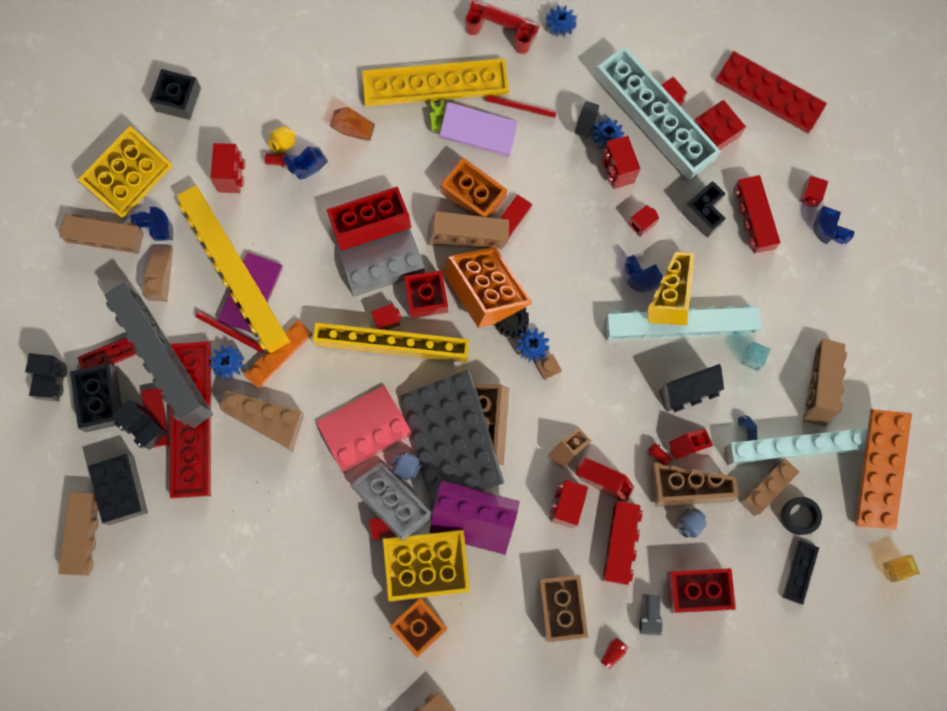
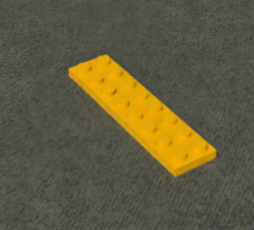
M505 58L362 70L365 107L509 94Z

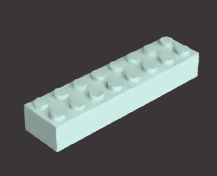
M625 46L597 66L595 78L688 181L716 161L721 153L719 148Z

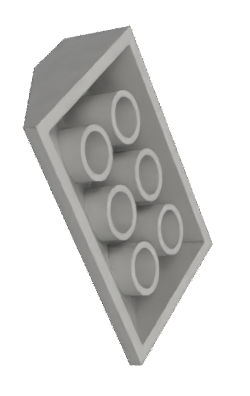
M410 229L340 251L339 245H337L354 297L405 281L404 276L425 273L422 258Z

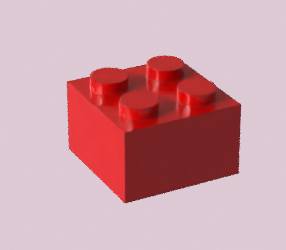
M724 99L694 120L719 150L739 138L746 128Z
M629 136L607 141L601 157V163L607 169L609 184L612 183L613 188L616 189L635 183L641 168Z
M213 143L211 181L218 193H240L241 187H244L242 170H245L246 166L245 158H242V152L239 151L236 144Z
M442 270L404 276L411 319L448 313V302Z
M565 480L562 484L559 483L554 495L557 498V502L551 506L549 516L552 517L551 522L573 529L577 527L589 487Z

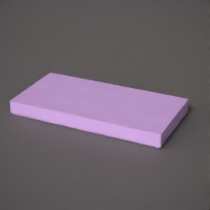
M448 102L439 138L509 157L517 121Z

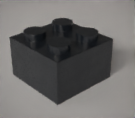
M161 69L149 102L156 112L190 120L201 86L196 77Z

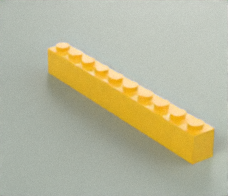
M195 185L177 195L180 201L178 203L182 213L186 212L188 214L187 222L191 228H196L197 232L195 235L199 242L205 243L206 247L203 249L209 258L213 257L215 260L212 264L218 273L222 272L224 275L221 278L227 288L231 287L233 292L230 295L235 303L239 302L242 307L239 310L245 319L248 317L251 321L248 325L254 334L258 333L260 337L258 342L262 349L267 348L271 354L290 342L289 338L198 186Z

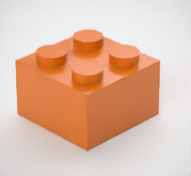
M421 598L389 626L416 658L448 629Z

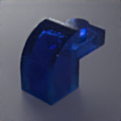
M308 146L300 155L287 154L283 158L287 169L292 174H295L298 179L310 177L328 163L320 148Z
M150 206V213L138 212L137 214H131L130 222L137 224L139 228L149 227V235L154 241L173 240L172 222L160 208Z
M823 206L817 212L814 221V232L821 242L828 244L833 239L836 243L847 244L853 238L855 231L837 225L841 215L840 211Z
M634 254L627 257L624 269L628 275H631L626 282L629 287L638 292H649L660 287L663 276L656 264L642 270Z

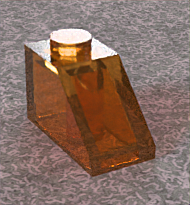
M349 107L334 110L330 123L331 128L343 135L367 141L371 140L375 126L373 122Z

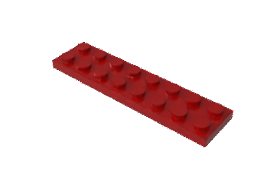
M211 342L171 344L174 352L211 409V360L209 359L211 357ZM170 405V498L211 497V417L193 428L188 424L184 425L181 420L177 421L171 412L173 408Z

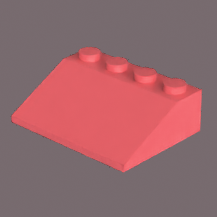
M385 385L316 421L343 473L410 437L412 434Z

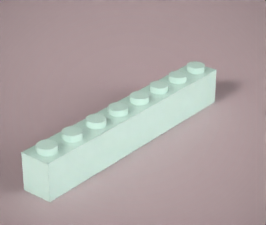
M744 305L741 308L725 306L722 309L706 307L704 310H697V308L691 307L689 308L687 326L648 323V312L640 313V310H632L629 313L612 311L605 318L607 341L757 334L762 329L759 307H753V305Z
M868 428L734 442L725 446L728 465L781 460L783 458L792 459L865 451Z

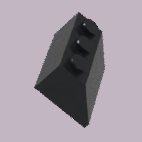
M720 364L666 383L658 391L666 411L673 410L676 413L684 410L685 405L691 404V406L702 403L704 398L708 397L709 400L719 397V393L724 390L722 367Z

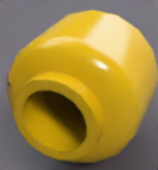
M281 126L269 134L267 142L273 152L282 154L294 147L296 136L292 129Z

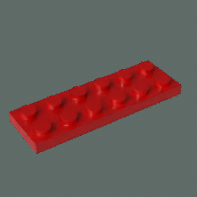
M735 51L732 52L715 80L720 85L807 134L811 132L827 105L825 101Z

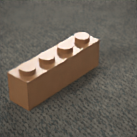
M72 214V216L64 215L59 237L66 243L139 254L144 235L139 226L134 223H127L125 225L115 220L106 222L96 217L87 219L77 214Z
M69 492L58 574L89 576L93 569V559L91 558L92 551L96 547L94 535L99 524L97 519V511L99 509L94 493Z

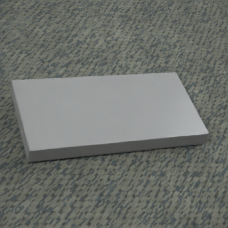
M382 461L378 462L350 484L358 496L401 541H404L433 517V514Z

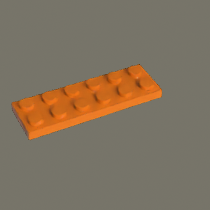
M870 409L855 525L858 527L896 530L912 413Z

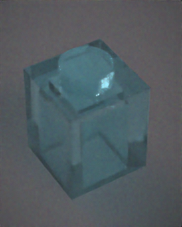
M752 341L746 347L740 364L757 371L764 367L771 348Z

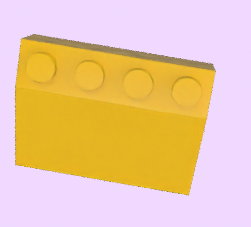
M129 126L77 181L123 219L173 165L135 129Z
M464 530L409 536L404 541H401L398 537L383 539L388 601L470 592Z

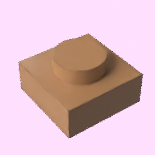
M553 354L536 362V366L544 380L562 372Z

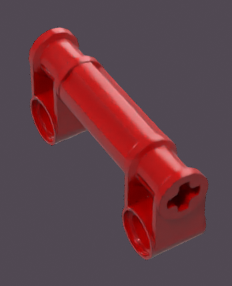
M472 0L465 18V31L469 35L479 34L485 20L517 31L514 49L520 54H525L529 51L540 27L539 22L528 21L525 17L492 6L491 4L485 5L477 2V0Z

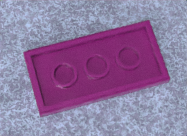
M247 252L243 263L268 303L283 265ZM229 293L218 321L254 334L248 325L251 321L248 317L245 319L239 310L242 307L239 302L235 303Z

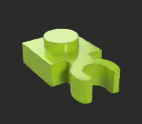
M431 100L430 109L433 111L429 114L431 132L441 131L445 111H443V100L440 101L439 107L434 105V100Z

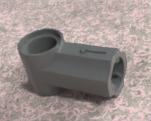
M642 594V616H640L639 620L640 634L661 636L663 627L662 617H660L661 595Z

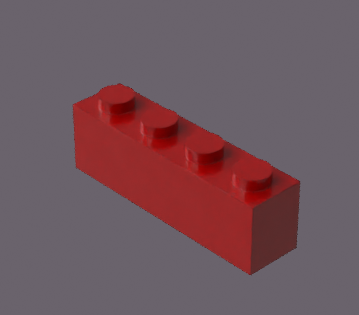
M756 175L739 179L733 191L739 201V212L743 214L744 229L749 234L750 248H753L754 254L776 249L781 244L761 176Z
M622 501L614 502L602 581L620 585H629V582H632L634 570H631L632 562H635L637 550H634V546L640 536V530H637V526L643 516V511L640 510L641 505Z

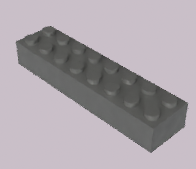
M125 282L104 294L108 301L106 302L107 307L111 312H115L117 316L115 317L116 322L126 330L124 333L125 337L135 345L133 348L134 352L139 358L142 357L144 360L143 366L146 371L152 373L154 377L152 381L158 389L161 388L163 391L162 398L168 405L172 406L173 410L171 412L177 421L181 420L184 425L188 424L195 428L214 415L141 296Z

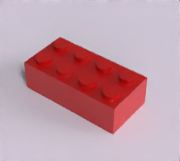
M398 186L326 209L340 251L412 228L410 216Z

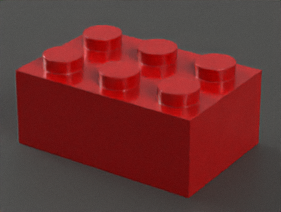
M732 568L666 572L670 613L736 610Z

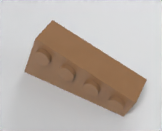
M435 211L429 223L428 245L477 246L499 249L505 247L508 242L509 220Z
M822 339L816 346L812 371L815 372L809 383V387L812 390L809 398L806 399L805 405L809 407L807 414L803 415V422L825 427L838 413H841L843 408L841 396L844 392L842 379L846 373L844 362L847 358L844 343Z
M655 462L651 467L655 507L734 502L739 497L736 477L711 472H699V470L682 469L672 465L665 466Z

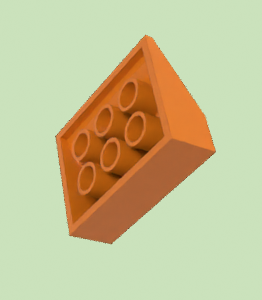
M487 248L448 257L442 272L478 328L493 325L532 304V300L497 249Z

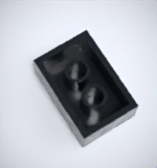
M108 363L70 371L78 429L90 432L116 426L114 424L116 420L112 415L122 407L116 368Z
M124 454L88 466L102 524L112 525L148 513L133 456Z

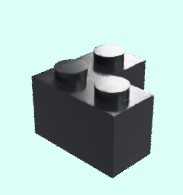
M714 181L710 182L692 198L682 210V213L707 238L726 219L715 208L726 193Z
M29 353L25 373L33 376L29 396L38 400L59 402L64 392L63 379L67 375L66 364L52 355Z
M131 399L112 415L116 420L114 424L122 432L125 431L127 434L131 433L135 437L133 441L141 449L144 447L151 450L168 434L142 405Z

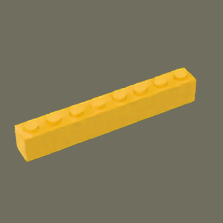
M316 322L313 335L315 347L467 363L470 340Z

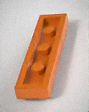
M298 320L285 332L290 340L288 344L271 354L267 350L243 374L258 389L312 335Z

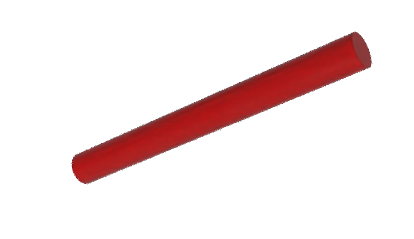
M487 95L485 100L486 102L555 118L557 113L554 110L493 95Z
M201 311L196 313L195 317L260 353L264 351L258 342Z

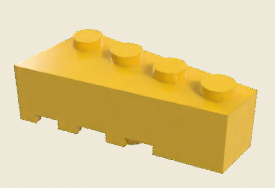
M674 253L667 272L661 280V285L648 307V323L687 326L694 270V253Z

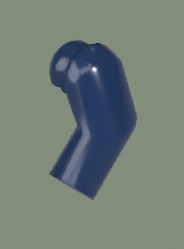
M740 416L738 418V425L741 427L745 426L747 429L748 441L758 440L756 423L750 416Z

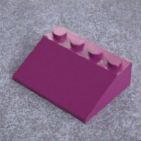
M442 481L438 490L429 534L464 530L465 545L506 555L520 501Z

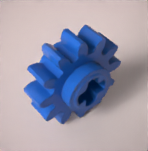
M557 5L556 11L551 8L550 14L546 15L545 25L550 27L549 33L555 31L556 37H558L559 33H562L563 37H565L566 32L572 34L577 24V16L572 15L573 9L567 11L566 5L563 9H560V6Z
M610 117L607 118L606 122L600 119L599 124H594V130L591 133V136L594 137L593 143L599 142L598 148H601L603 145L606 146L607 141L623 137L624 132L621 131L623 125L617 126V120H614L613 123L610 122Z
M527 328L526 335L520 333L521 339H517L516 344L521 346L517 347L516 351L523 352L521 359L528 356V362L532 358H535V361L538 362L539 355L545 358L546 353L544 351H549L550 348L548 345H545L549 342V338L543 339L545 332L537 334L538 329L535 328L534 332L531 333L530 329ZM530 343H536V347H529Z
M222 345L220 352L214 350L216 357H210L209 359L214 362L210 365V368L216 369L214 371L216 376L221 373V378L224 380L227 375L233 379V373L240 375L238 368L245 367L240 361H243L245 358L239 355V349L234 350L232 345H229L228 350H226ZM226 359H228V361L230 362L229 365H226L224 363Z

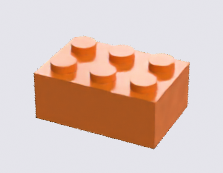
M464 157L440 184V193L471 216L491 218L507 198L508 189Z

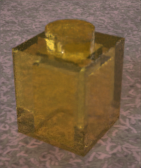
M912 554L902 555L882 563L884 574L890 582H899L920 574Z

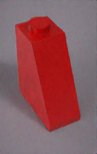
M586 457L576 468V475L581 481L619 501L627 502L634 489V485L625 474Z

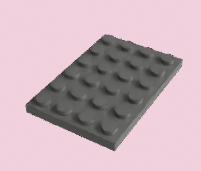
M471 370L460 372L400 395L407 424L412 433L411 438L415 452L420 459L419 464L422 465L420 469L431 508L435 507L438 490L442 481L480 491L505 484Z

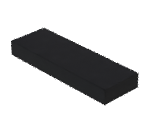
M798 541L782 598L800 605L804 604L819 547Z

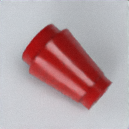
M615 637L614 640L610 641L600 662L610 669L627 654L626 651L629 647Z

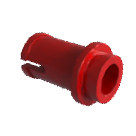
M266 153V165H280L282 168L289 166V155L282 153V155Z
M652 444L647 450L649 452L648 455H652L661 465L666 466L672 458L660 448V444Z

